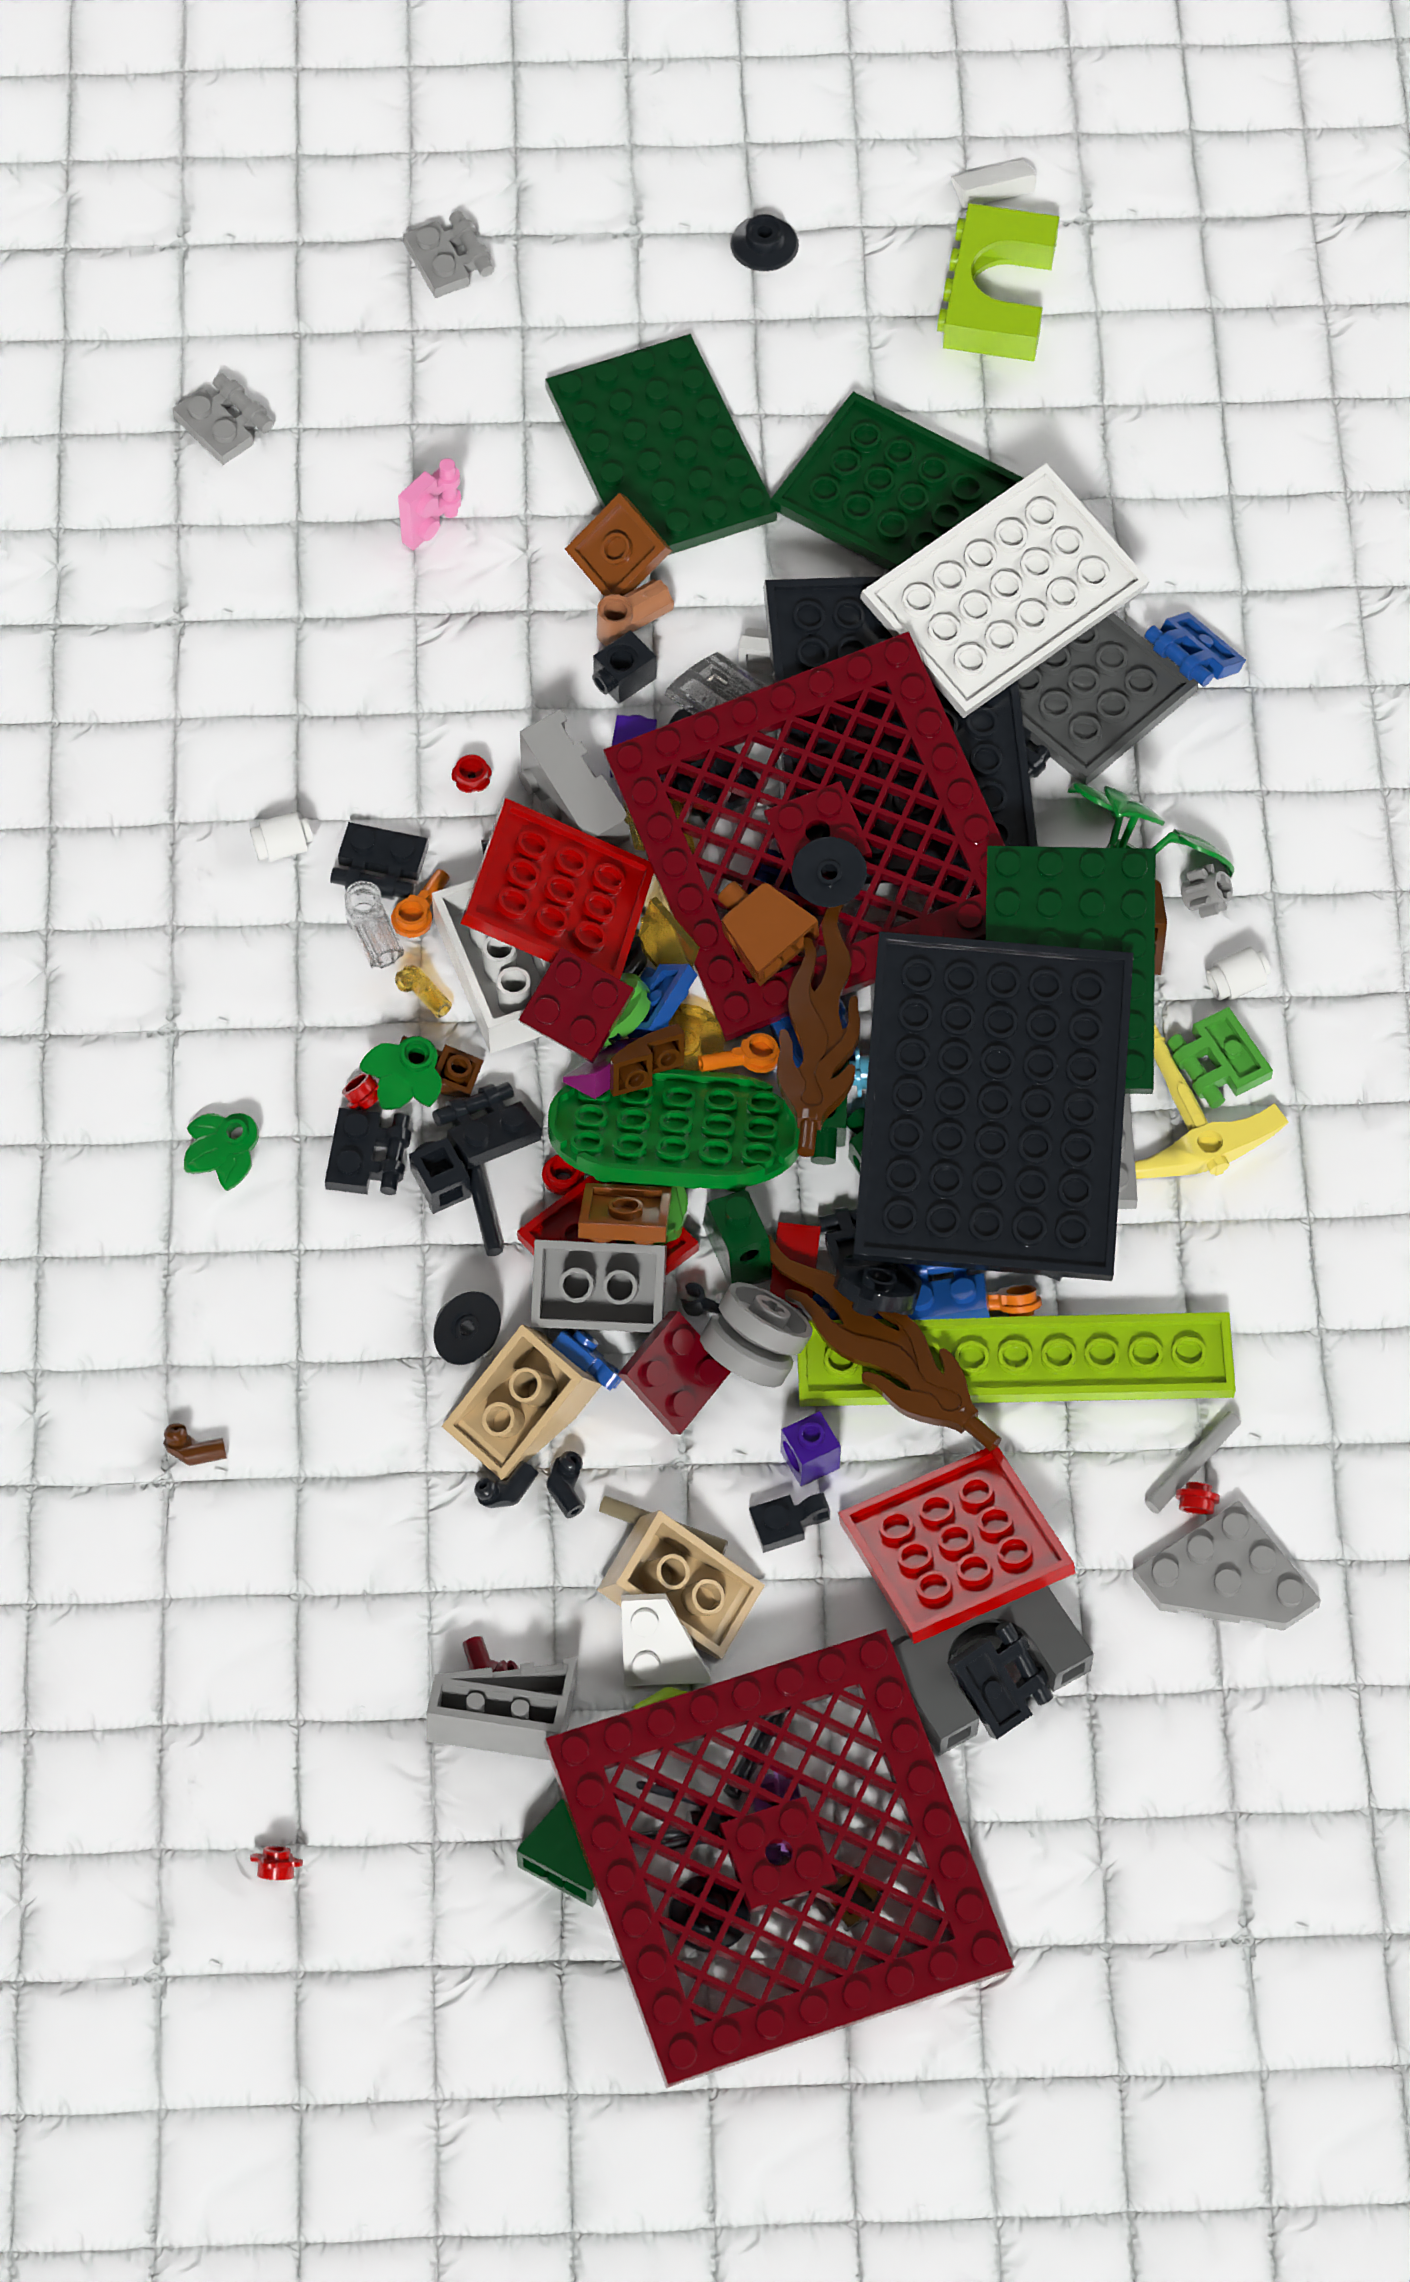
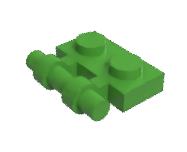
M1229 1007L1194 1023L1192 1034L1196 1038L1195 1041L1187 1044L1181 1034H1176L1167 1041L1168 1046L1174 1053L1172 1057L1176 1065L1181 1070L1185 1069L1194 1082L1192 1088L1197 1096L1201 1099L1205 1098L1212 1109L1221 1106L1225 1102L1224 1096L1218 1089L1219 1087L1227 1084L1234 1095L1238 1096L1272 1079L1273 1069ZM1206 1055L1216 1067V1069L1208 1073L1199 1061L1200 1058Z

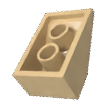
M521 1324L442 1425L450 1435L502 1481L509 1479L521 1461L527 1463L575 1420L602 1386L591 1374L581 1370L551 1345L553 1341L543 1332Z
M658 1510L641 1516L638 1519L597 1591L620 1607L621 1595L666 1593L676 1610L678 1619L692 1638L694 1647L720 1660L724 1657L765 1585L665 1513Z

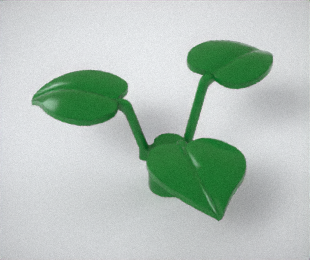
M1073 782L1068 789V793H1080L1088 800L1108 809L1114 818V826L1106 848H1136L1129 844L1128 841L1139 818L1161 826L1165 823L1153 810L1144 804L1134 801L1131 797L1115 788L1105 786L1104 792H1101L1088 785ZM1127 817L1129 822L1121 839H1118L1123 818ZM1178 829L1168 833L1151 848L1156 849L1157 854L1169 843L1187 845L1218 859L1230 877L1235 872L1232 863L1212 844L1200 837Z

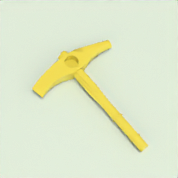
M1154 1022V1059L1189 1132L1174 1144L1155 1155L1135 1161L1136 1179L1194 1175L1206 1171L1218 1176L1224 1173L1230 1166V1162L1255 1149L1289 1123L1275 1103L1260 1113L1245 1119L1232 1122L1208 1123L1191 1088L1180 1073L1168 1050L1165 1038L1161 1036Z

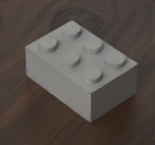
M535 1240L531 1327L653 1332L664 1318L667 1245Z

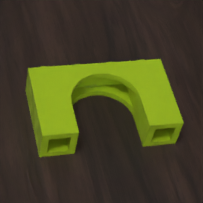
M968 203L966 218H958L955 241H961L960 248H952L949 271H955L954 279L946 278L943 301L949 302L948 309L940 308L937 331L944 332L943 348L1035 362L1043 307L1005 302L991 298L977 287L974 279L984 270L998 265H1017L1052 271L1060 216Z

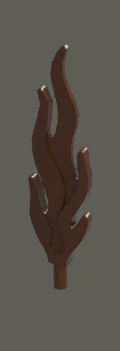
M844 904L829 907L824 915L822 935L827 955V966L821 984L814 992L811 982L815 972L817 951L812 940L807 937L803 940L804 959L789 990L788 1011L803 1054V1062L800 1067L797 1068L795 1066L793 1042L788 1031L782 1029L779 1032L780 1053L776 1070L777 1083L783 1099L796 1119L797 1128H800L797 1153L802 1157H812L814 1155L817 1130H821L828 1116L844 1101L855 1080L856 1068L853 1064L847 1065L835 1077L853 1055L859 1043L861 1026L858 998L855 995L851 996L849 1000L848 1025L846 1028L842 1029L839 1018L840 998L852 968L849 951L837 926L838 917Z
M767 1234L770 1243L771 1263L780 1274L822 1296L838 1314L842 1324L832 1321L825 1311L806 1293L793 1289L785 1291V1299L803 1310L827 1346L841 1357L855 1364L891 1376L902 1382L908 1390L898 1387L881 1375L868 1371L862 1374L863 1384L878 1392L893 1408L908 1418L931 1425L947 1427L961 1434L966 1430L989 1451H993L999 1445L1002 1438L978 1418V1410L970 1398L964 1373L959 1363L947 1349L942 1348L939 1351V1360L942 1364L943 1374L935 1365L924 1334L917 1323L911 1318L898 1313L878 1311L877 1313L882 1318L899 1329L897 1331L882 1324L873 1316H865L855 1312L852 1309L853 1302L845 1298L834 1288L835 1275L790 1260L780 1251L771 1236Z

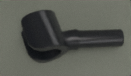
M691 1282L685 1285L687 1294L698 1298L694 1301L680 1299L682 1307L688 1315L699 1316L705 1311L722 1314L719 1310L720 1303L706 1298L704 1288L700 1284Z

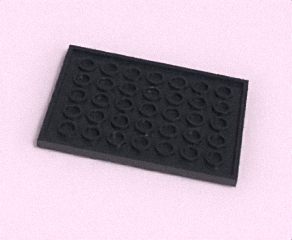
M883 576L765 580L763 591L773 684L892 638L893 636L860 599L862 591ZM1018 680L965 718L957 712L933 684L1005 846L1038 847ZM887 687L881 689V691L889 693ZM859 698L842 705L855 709ZM869 698L863 713L882 719L888 705ZM895 709L889 723L905 728ZM821 713L804 720L816 724ZM831 713L824 728L843 734L849 720ZM858 723L851 738L870 745L876 730ZM783 728L778 729V736ZM793 728L786 743L805 749L811 734ZM884 733L878 748L897 755L903 740ZM819 738L813 753L832 759L838 745ZM911 743L905 758L920 763ZM846 748L840 763L859 769L865 755ZM781 753L782 770L793 774L799 759ZM873 758L867 773L886 780L892 765ZM808 763L802 778L821 784L826 769ZM900 768L894 783L913 790L919 775ZM835 773L830 785L841 781L846 794H848L853 780ZM927 779L921 794L936 799ZM783 783V785H784V793H785V791H786V789H787V787H788V784ZM862 783L855 798L874 805L881 790ZM796 788V791L792 799L808 794L809 792ZM888 794L883 809L902 815L908 800ZM916 804L909 819L929 825L935 811ZM854 810L863 830L869 815ZM942 815L936 829L952 834L944 815ZM877 819L871 834L890 841L896 825ZM815 826L809 829L806 836L810 841L829 837L830 832L823 826ZM904 829L898 844L917 851L923 835ZM932 839L925 854L945 861L951 846ZM869 845L872 851V858L866 860V862L879 866L885 851ZM958 850L953 865L968 870ZM893 854L887 870L906 876L912 861ZM920 864L914 880L919 882L936 881L939 871ZM835 873L827 875V877L833 879L837 876ZM867 874L865 884H870L874 876ZM947 875L945 881H948L952 876ZM881 880L880 883H890V882L885 881V880Z
M879 932L853 1258L867 1261L1079 1279L1113 1280L1134 953Z

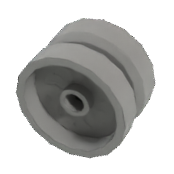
M732 1283L719 1304V1310L722 1314L711 1316L701 1333L700 1342L704 1349L718 1363L738 1376L761 1386L774 1388L781 1386L793 1367L794 1361L791 1355H797L803 1351L812 1336L813 1329L808 1320L797 1309L780 1297L752 1284Z

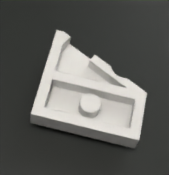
M666 1593L621 1595L624 1686L711 1683L710 1670L703 1663L693 1645L692 1638L678 1619L676 1610Z

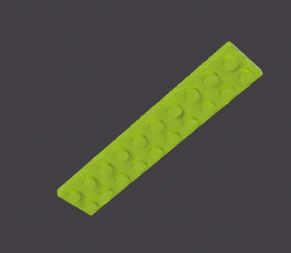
M1229 1312L1011 1316L913 1320L924 1334L935 1365L943 1374L942 1364L939 1360L940 1349H947L959 1363L967 1382L972 1403L1234 1398L1236 1392ZM877 1319L882 1324L899 1331L897 1327L887 1320ZM832 1320L836 1323L842 1324L841 1320ZM808 1321L813 1329L812 1336L803 1351L797 1354L799 1407L890 1405L878 1392L863 1384L862 1374L867 1371L881 1375L898 1387L908 1390L902 1382L891 1376L855 1364L838 1355L827 1346L811 1321Z

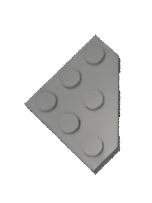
M1237 1501L1134 1569L1133 1578L1156 1607L1161 1611L1173 1613L1183 1610L1204 1614V1618L1240 1623V1620L1267 1624L1266 1628L1284 1631L1319 1608L1321 1599L1240 1501Z

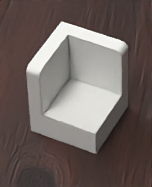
M747 628L745 635H741L738 648V671L772 676L768 630Z

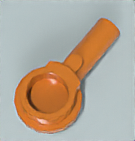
M437 869L418 895H409L407 899L400 901L391 914V924L395 932L401 936L413 938L424 935L432 925V913L430 911L432 893L443 890L450 880L449 875L445 871Z
M755 1033L743 1039L740 1047H735L730 1051L698 1056V1067L701 1072L743 1065L749 1071L767 1073L777 1067L780 1049L776 1040L770 1035Z
M1014 1285L1001 1288L995 1292H988L989 1311L1000 1310L1008 1313L1009 1317L1033 1316L1034 1310L1042 1306L1041 1297L1037 1295L1036 1287L1032 1285Z

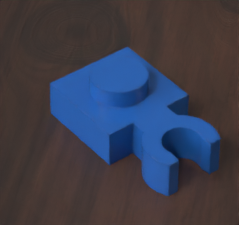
M572 1329L561 1331L551 1344L584 1372L588 1371L609 1391L612 1388L616 1389L621 1383L622 1379L618 1375L621 1370L603 1358L604 1355L596 1350V1347L599 1345L598 1342L581 1329H577L576 1332Z

